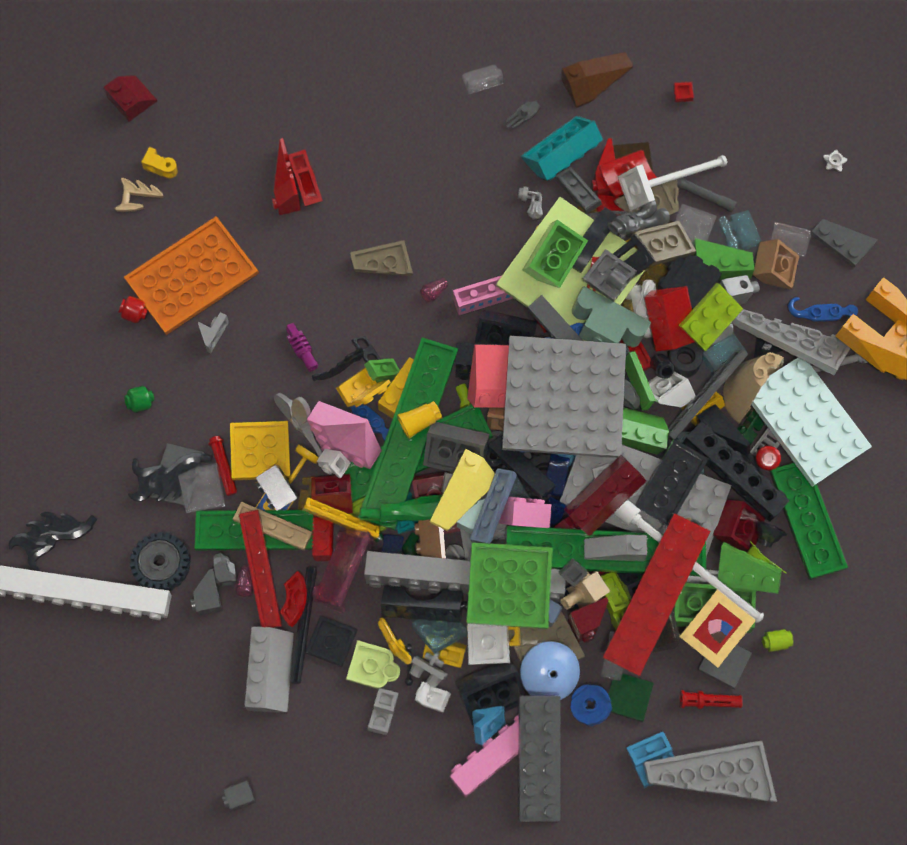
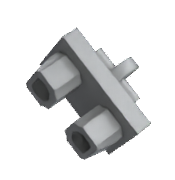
M436 652L434 656L426 653L424 658L429 660L430 663L419 656L414 657L412 660L413 665L410 674L420 678L424 670L428 671L431 674L426 683L434 688L438 686L441 680L446 679L448 673L434 666L436 664L442 667L444 664L443 661L438 659L440 656L439 652Z

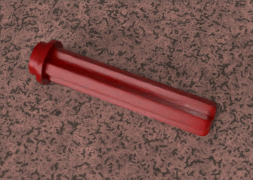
M214 436L209 439L208 445L212 447L226 495L231 496L236 494L237 490L234 480H232L231 470L222 445L224 440L220 436Z

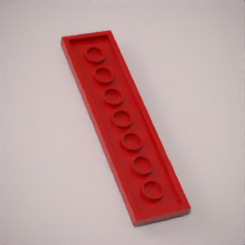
M674 513L603 656L604 659L640 677L711 532L710 530Z

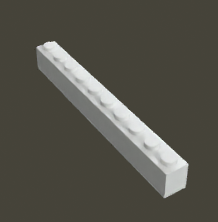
M0 566L1 597L9 594L21 600L29 597L33 598V601L41 603L49 600L55 605L69 603L75 608L89 606L95 611L109 609L111 613L115 614L128 612L134 617L148 615L149 618L154 620H161V617L167 618L172 595L167 590Z

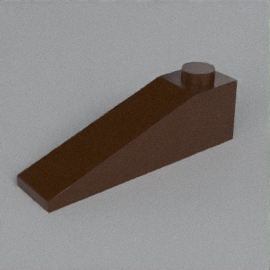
M626 52L580 61L562 68L561 80L575 107L578 108L593 102L613 82L618 81L629 72L633 65Z

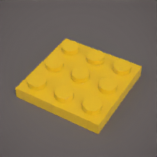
M288 421L230 423L232 480H256L257 476L274 465H279L285 476L290 478Z

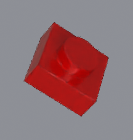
M692 82L674 83L675 102L693 101Z

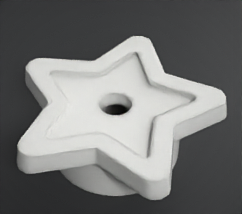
M837 150L830 155H824V159L827 161V170L834 168L839 172L842 171V164L847 161V158H844Z

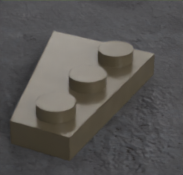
M404 240L350 252L354 272L413 276Z

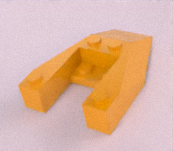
M883 277L866 298V301L895 322L892 328L883 337L853 314L835 337L883 373L886 371L896 375V378L903 381L904 379L907 380V299L896 286Z

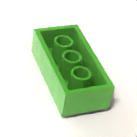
M685 583L672 610L671 626L688 627L717 589L708 584ZM728 587L755 609V590ZM755 622L746 633H751L753 631V629L755 628Z

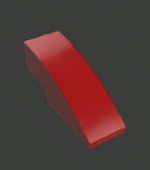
M306 150L289 154L288 159L304 205L308 206L321 202V194Z

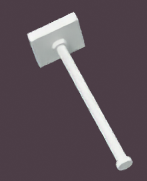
M722 155L718 159L651 180L647 179L643 165H639L619 175L618 179L629 210L633 211L655 200L651 187L717 166L724 167L727 165V159Z

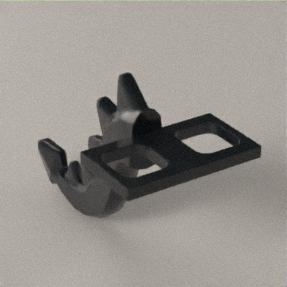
M366 336L355 338L351 341L356 347V351L346 355L330 371H326L323 374H313L312 380H325L334 377L352 363L360 361L361 358L366 363L369 361L367 358L369 355H373L376 360H381ZM363 340L368 348L360 347L357 341Z

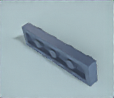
M497 468L470 537L473 543L491 544L517 477L514 471Z

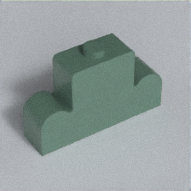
M585 286L572 307L574 317L580 320H587L579 334V337L586 341L619 343L620 339H623L627 346L636 347L640 344L651 324V321Z

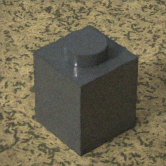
M248 781L224 789L225 795L222 796L225 807H230L231 811L256 803Z

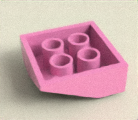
M318 401L307 418L310 429L313 431L322 451L324 449L340 451L349 461L360 468L366 467L371 469L382 451L368 420L320 401Z

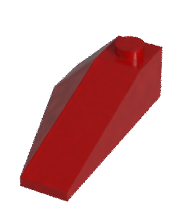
M283 138L279 141L274 185L275 198L272 199L274 209H278L279 215L301 210Z

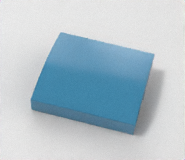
M660 732L626 748L643 788L652 785L647 784L643 763L674 757L672 747L664 732Z

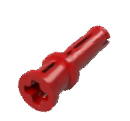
M681 690L680 708H685V706L697 707V709L704 708V706L742 708V696L704 694L702 691L689 693Z

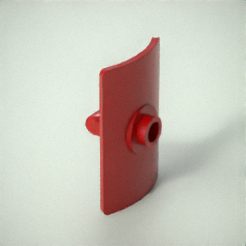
M643 150L599 166L606 186L615 197L624 194L618 176L636 166L643 165L648 180L657 178L649 167Z

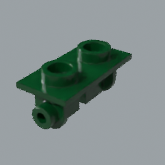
M755 409L750 410L746 414V420L737 428L750 445L758 435L753 431V428L760 431L765 424Z

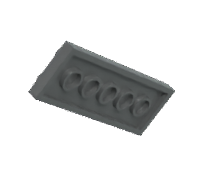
M519 696L518 821L520 822L560 821V696Z

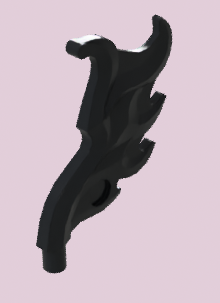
M202 453L186 454L169 468H165L163 465L140 468L137 458H133L132 470L138 478L139 487L135 494L129 493L128 495L133 501L140 502L153 494H157L159 496L156 502L164 500L170 493L175 492V495L172 497L175 500L184 491L183 483L186 482L187 485L192 483L198 464H201V462L211 463L212 456L202 455Z
M43 512L40 515L41 517H46L44 521H31L27 523L26 526L32 527V529L27 533H19L13 536L9 542V549L12 550L14 546H21L28 555V565L34 571H40L36 565L39 557L55 548V544L59 540H75L83 537L93 529L92 526L97 519L91 515L86 522L81 523L67 514L61 513V518L58 519L51 512Z

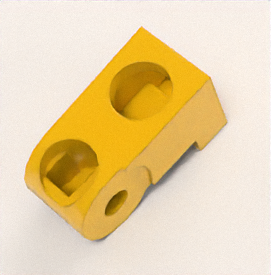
M148 148L142 160L143 169L165 178L175 177L178 173L175 160L169 157H161L157 155L156 149Z

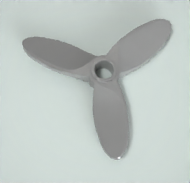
M282 393L274 395V401L296 430L300 431L307 438L318 457H320L322 450L315 440L307 421L311 411L306 400L302 397H297L292 401Z

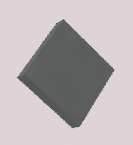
M736 645L719 667H716L704 657L698 671L734 689L752 653Z

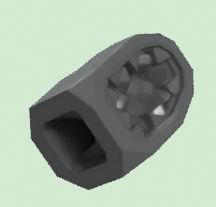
M625 380L623 405L635 410L640 406V396L636 393L635 387Z
M221 553L214 555V571L217 586L224 587L237 584L235 565L229 561L227 556Z

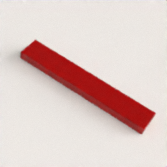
M259 510L239 514L261 627H281L282 622Z

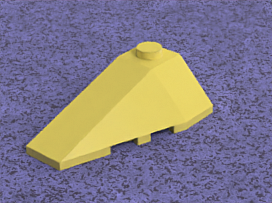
M465 449L430 523L448 531L489 491L495 473L483 457Z

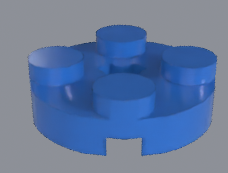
M583 685L572 695L571 712L580 723L591 727L602 723L607 719L612 710L611 699L608 693L598 685ZM589 700L591 702L596 701L594 709H586Z

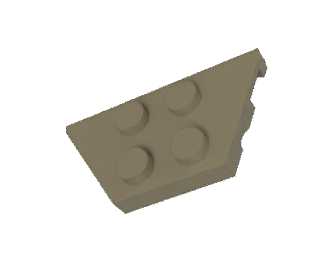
M677 179L651 187L657 209L665 208L669 215L679 211ZM625 196L614 201L626 213L630 212ZM641 207L636 210H633L632 212L640 211Z

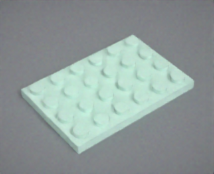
M799 357L771 374L751 404L812 487L872 447L812 366Z

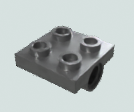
M605 249L583 277V281L614 302L634 277L637 270Z

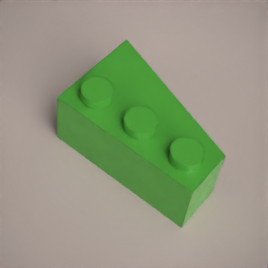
M694 239L693 246L696 250L694 255L700 257L706 265L717 267L720 270L719 272L722 273L720 280L744 275L751 279L755 270L752 252Z
M726 542L722 544L718 574L719 581L727 587L778 594L782 569L759 558L757 559L747 554V552L740 551Z

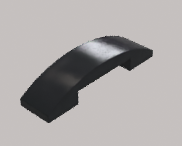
M604 207L583 237L588 242L573 265V269L579 273L583 272L609 234L608 223L612 222L618 215Z

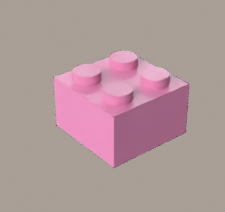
M508 497L499 524L549 528L551 504H545V500Z

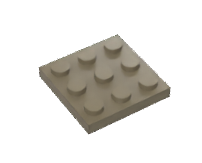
M562 611L553 626H548V629L520 627L521 646H512L520 663L533 646L546 641L564 644L573 651L578 661L585 658ZM509 630V641L515 635L514 630Z

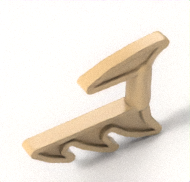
M121 178L124 187L122 203L115 209L117 212H129L144 208L142 204L129 203L130 195L163 198V194L153 185H150L152 190L150 191L139 180H136L139 186L137 188L131 181Z

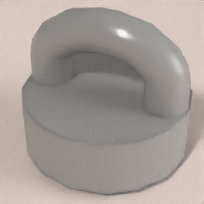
M448 546L445 551L446 559H464V550L461 546Z

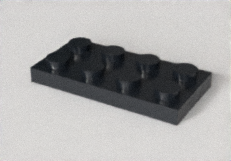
M673 439L635 506L643 513L668 527L674 513L678 514L708 458Z

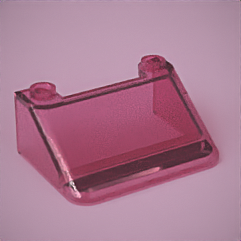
M347 528L338 532L335 540L338 543L319 586L316 585L312 593L316 603L342 614L345 612L342 606L366 547L368 543L374 545L375 542L371 533Z

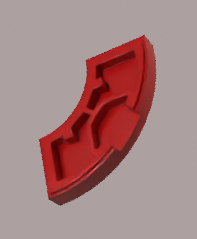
M298 571L284 584L286 601L280 611V614L291 627L300 619L307 599L306 583L302 574Z

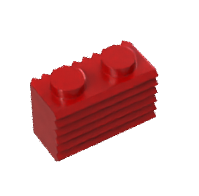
M314 517L312 519L313 559L315 561H333V522L320 517Z

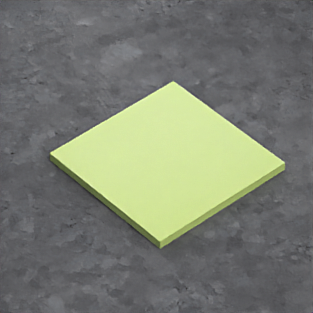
M559 197L496 283V286L526 307H529L537 298L543 295L571 326L576 323H586L587 321L586 319L580 320L574 317L572 307L583 287H587L583 277L591 268L592 258L582 273L572 268L560 288L537 281L523 271L524 266L550 223L559 220L583 237L594 222L591 217ZM610 231L593 257H600L605 249L613 254L627 242ZM633 247L619 259L625 261L638 250ZM644 271L627 284L614 301L619 305L623 303Z

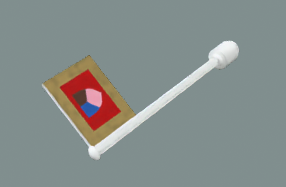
M629 500L614 512V515L628 526L631 523L638 525L660 543L663 535L641 518L639 514L641 510ZM696 562L692 570L714 586L717 591L680 637L716 667H719L754 622L758 623L763 619L764 614L759 613Z

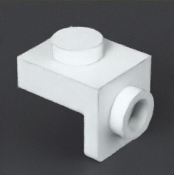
M422 682L416 692L415 701L424 707L443 713L451 694L448 691L434 688Z

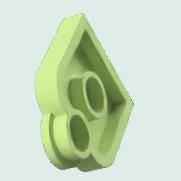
M357 641L346 680L379 689L384 687L387 682L395 681L400 675V668L393 662L394 657L390 650Z

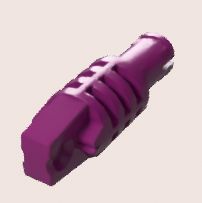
M294 323L287 325L286 331L289 335L287 339L297 357L303 360L309 372L316 370L318 364L312 355V348L302 330L298 331Z

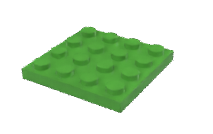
M472 543L467 624L548 629L553 548Z

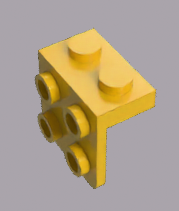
M363 368L336 387V390L347 407L354 405L358 407L371 402L374 399V395L385 392L388 389L387 385L391 382L388 379L377 383L368 375L367 369Z

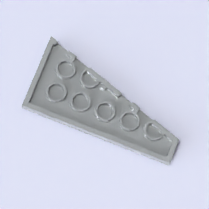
M762 741L643 763L647 784L777 802Z

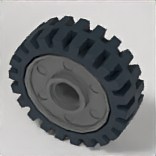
M158 532V534H150L149 537L145 536L142 541H138L137 547H134L132 550L133 554L130 556L131 571L137 582L143 587L171 591L175 586H180V582L184 581L186 574L189 573V553L185 545L177 537L169 533L163 534V532ZM165 559V562L162 566H156L157 560Z

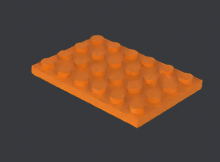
M216 216L124 276V279L137 297L145 302V308L148 309V312L163 332L168 335L258 275L259 271Z

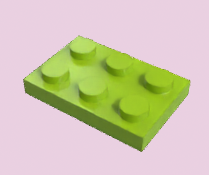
M716 283L679 326L702 350L706 351L743 308L720 284Z

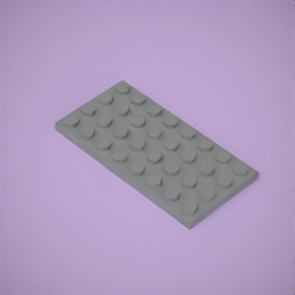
M622 445L621 455L624 458L629 457L631 464L647 480L640 487L642 495L662 459ZM575 455L558 505L567 507L594 481L591 469L612 463L617 458ZM700 474L677 515L685 519L689 517L697 520L702 527L711 531L706 540L707 557L714 537L713 532L718 525L731 485ZM641 495L629 498L628 500L636 505ZM642 511L639 513L641 518L659 533H665L667 526ZM614 513L605 521V523L630 532L646 533L636 524L633 525L631 523L628 526Z

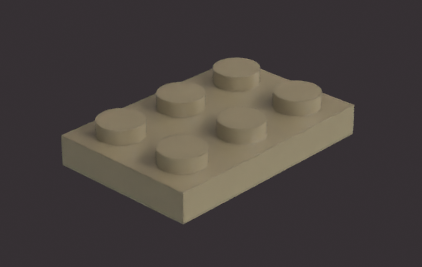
M680 221L639 230L631 235L637 234L655 258L656 262L651 266L677 260L678 257L692 256L696 252Z

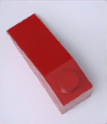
M612 138L607 140L595 173V178L591 182L592 191H596L597 197L598 195L614 196L606 186L599 169L600 165L615 160Z

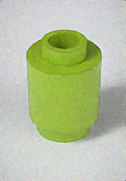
M785 629L765 632V636L762 637V644L764 649L767 648L768 652L789 649V647L793 646V636L791 631H786Z

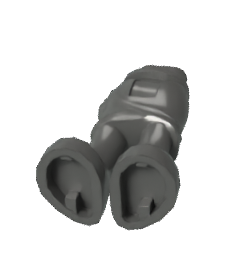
M654 200L642 206L638 212L630 211L617 216L607 226L614 234H632L645 228L668 224L670 216L665 208L657 209Z

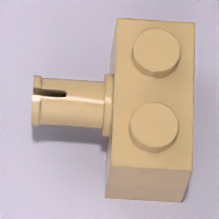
M597 571L591 574L588 572L575 587L571 585L567 588L569 594L561 599V604L567 610L575 604L580 609L596 602L610 592Z

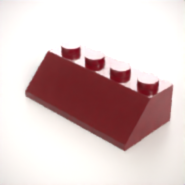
M620 455L565 507L564 511L590 536L647 480L627 459Z

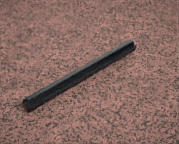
M307 567L305 573L307 599L297 627L290 682L293 684H300L317 575V569L314 567Z

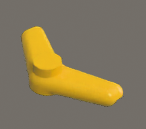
M380 618L378 626L388 643L390 651L405 664H410L412 658L405 650L404 643L401 639L396 640L386 620Z

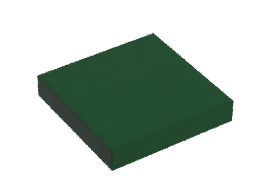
M615 671L608 694L612 705L610 713L643 722L654 683Z

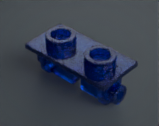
M550 497L547 504H551L549 528H553L561 520L565 512L564 508L568 505Z

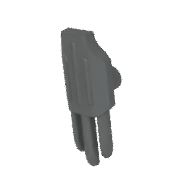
M536 101L526 102L506 120V122H509L518 116L507 124L506 127L512 126V128H516L537 114L541 106Z

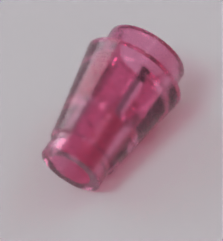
M442 277L423 285L420 294L426 302L434 301L448 287V283Z
M249 566L240 567L235 585L238 596L249 597L254 591Z

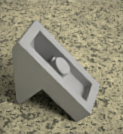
M221 312L218 317L212 320L211 328L198 322L207 352L212 353L229 323L227 315Z

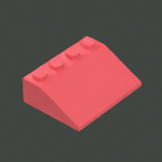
M474 345L467 397L473 407L505 408L509 345Z

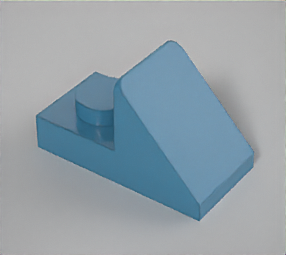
M498 706L473 711L476 743L483 745L505 725L504 707Z

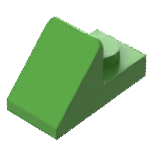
M394 359L369 360L364 364L368 375L377 383L388 379L390 381L393 380L400 371Z

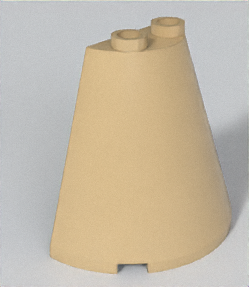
M767 353L766 355L743 362L726 379L723 388L725 407L738 424L741 423L750 411L751 404L769 376L783 367L784 357L774 353Z

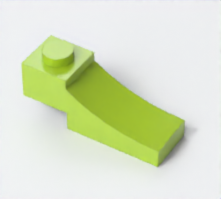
M611 572L601 576L610 590L603 598L607 597L609 600L607 609L611 617V623L615 630H617L630 604V600L615 572Z

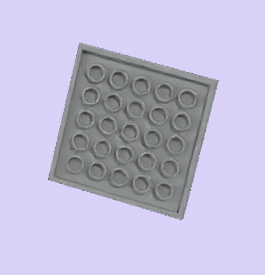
M510 336L502 450L618 458L621 455L626 344Z

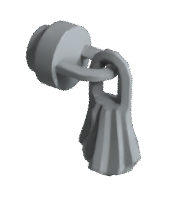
M524 186L519 188L518 199L525 202L527 198L531 199V204L527 210L528 216L532 219H540L543 215L541 193L528 191V187Z

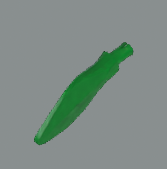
M442 495L424 496L400 503L380 504L379 509L360 508L359 518L360 520H379V525L394 521L429 520L432 518Z

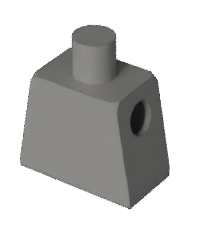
M746 275L723 279L719 283L739 305L746 303L753 293L759 292L758 282H750Z

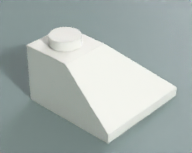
M676 372L670 378L664 379L656 376L648 382L656 399L655 401L659 404L683 407L689 404L696 396L689 380Z

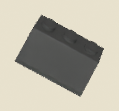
M436 422L431 425L427 433L423 466L454 472L465 449L485 459L490 434Z

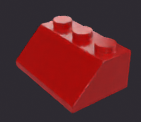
M687 286L651 290L644 299L649 321H651L650 326L656 351L674 350L694 343L679 326L692 311Z

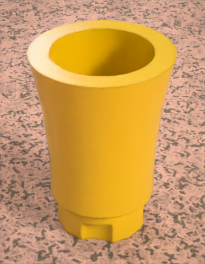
M433 401L408 412L398 414L397 418L407 438L410 439L418 432L436 423L437 420L442 418L437 404Z

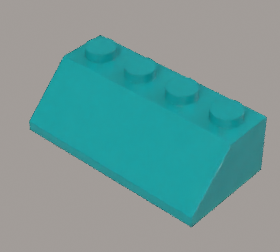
M575 116L521 155V158L538 177L550 180L559 171L568 168L570 163L582 158L588 150L597 147L603 138L595 121Z

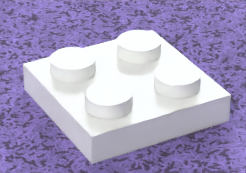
M467 624L469 665L510 663L509 629L507 626Z

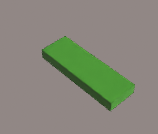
M629 352L625 358V370L632 386L636 389V393L640 396L642 411L649 410L656 399L636 352Z

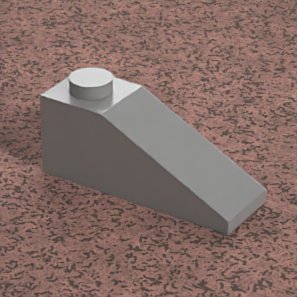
M620 535L584 539V559L645 561L647 556V535Z

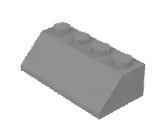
M252 627L245 708L247 711L288 713L294 633L269 627Z

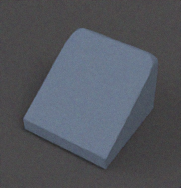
M552 600L549 603V627L553 626L562 610V606Z

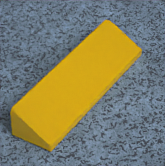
M311 498L306 499L302 508L303 511L369 538L377 539L379 537V526L360 520V518Z

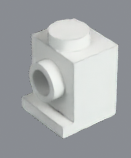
M324 449L317 460L325 473L330 475L333 473L338 478H342L351 463L340 451Z

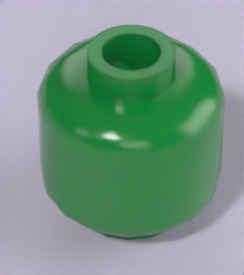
M139 386L129 389L127 395H124V400L128 410L131 409L132 412L138 413L151 408L154 396L151 390L148 391L145 386Z

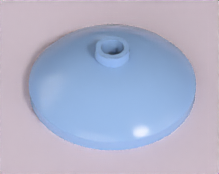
M546 641L533 646L525 654L520 666L521 682L531 696H560L561 700L574 690L580 675L579 662L573 651L564 644L555 641ZM555 670L556 675L554 677H550V672Z

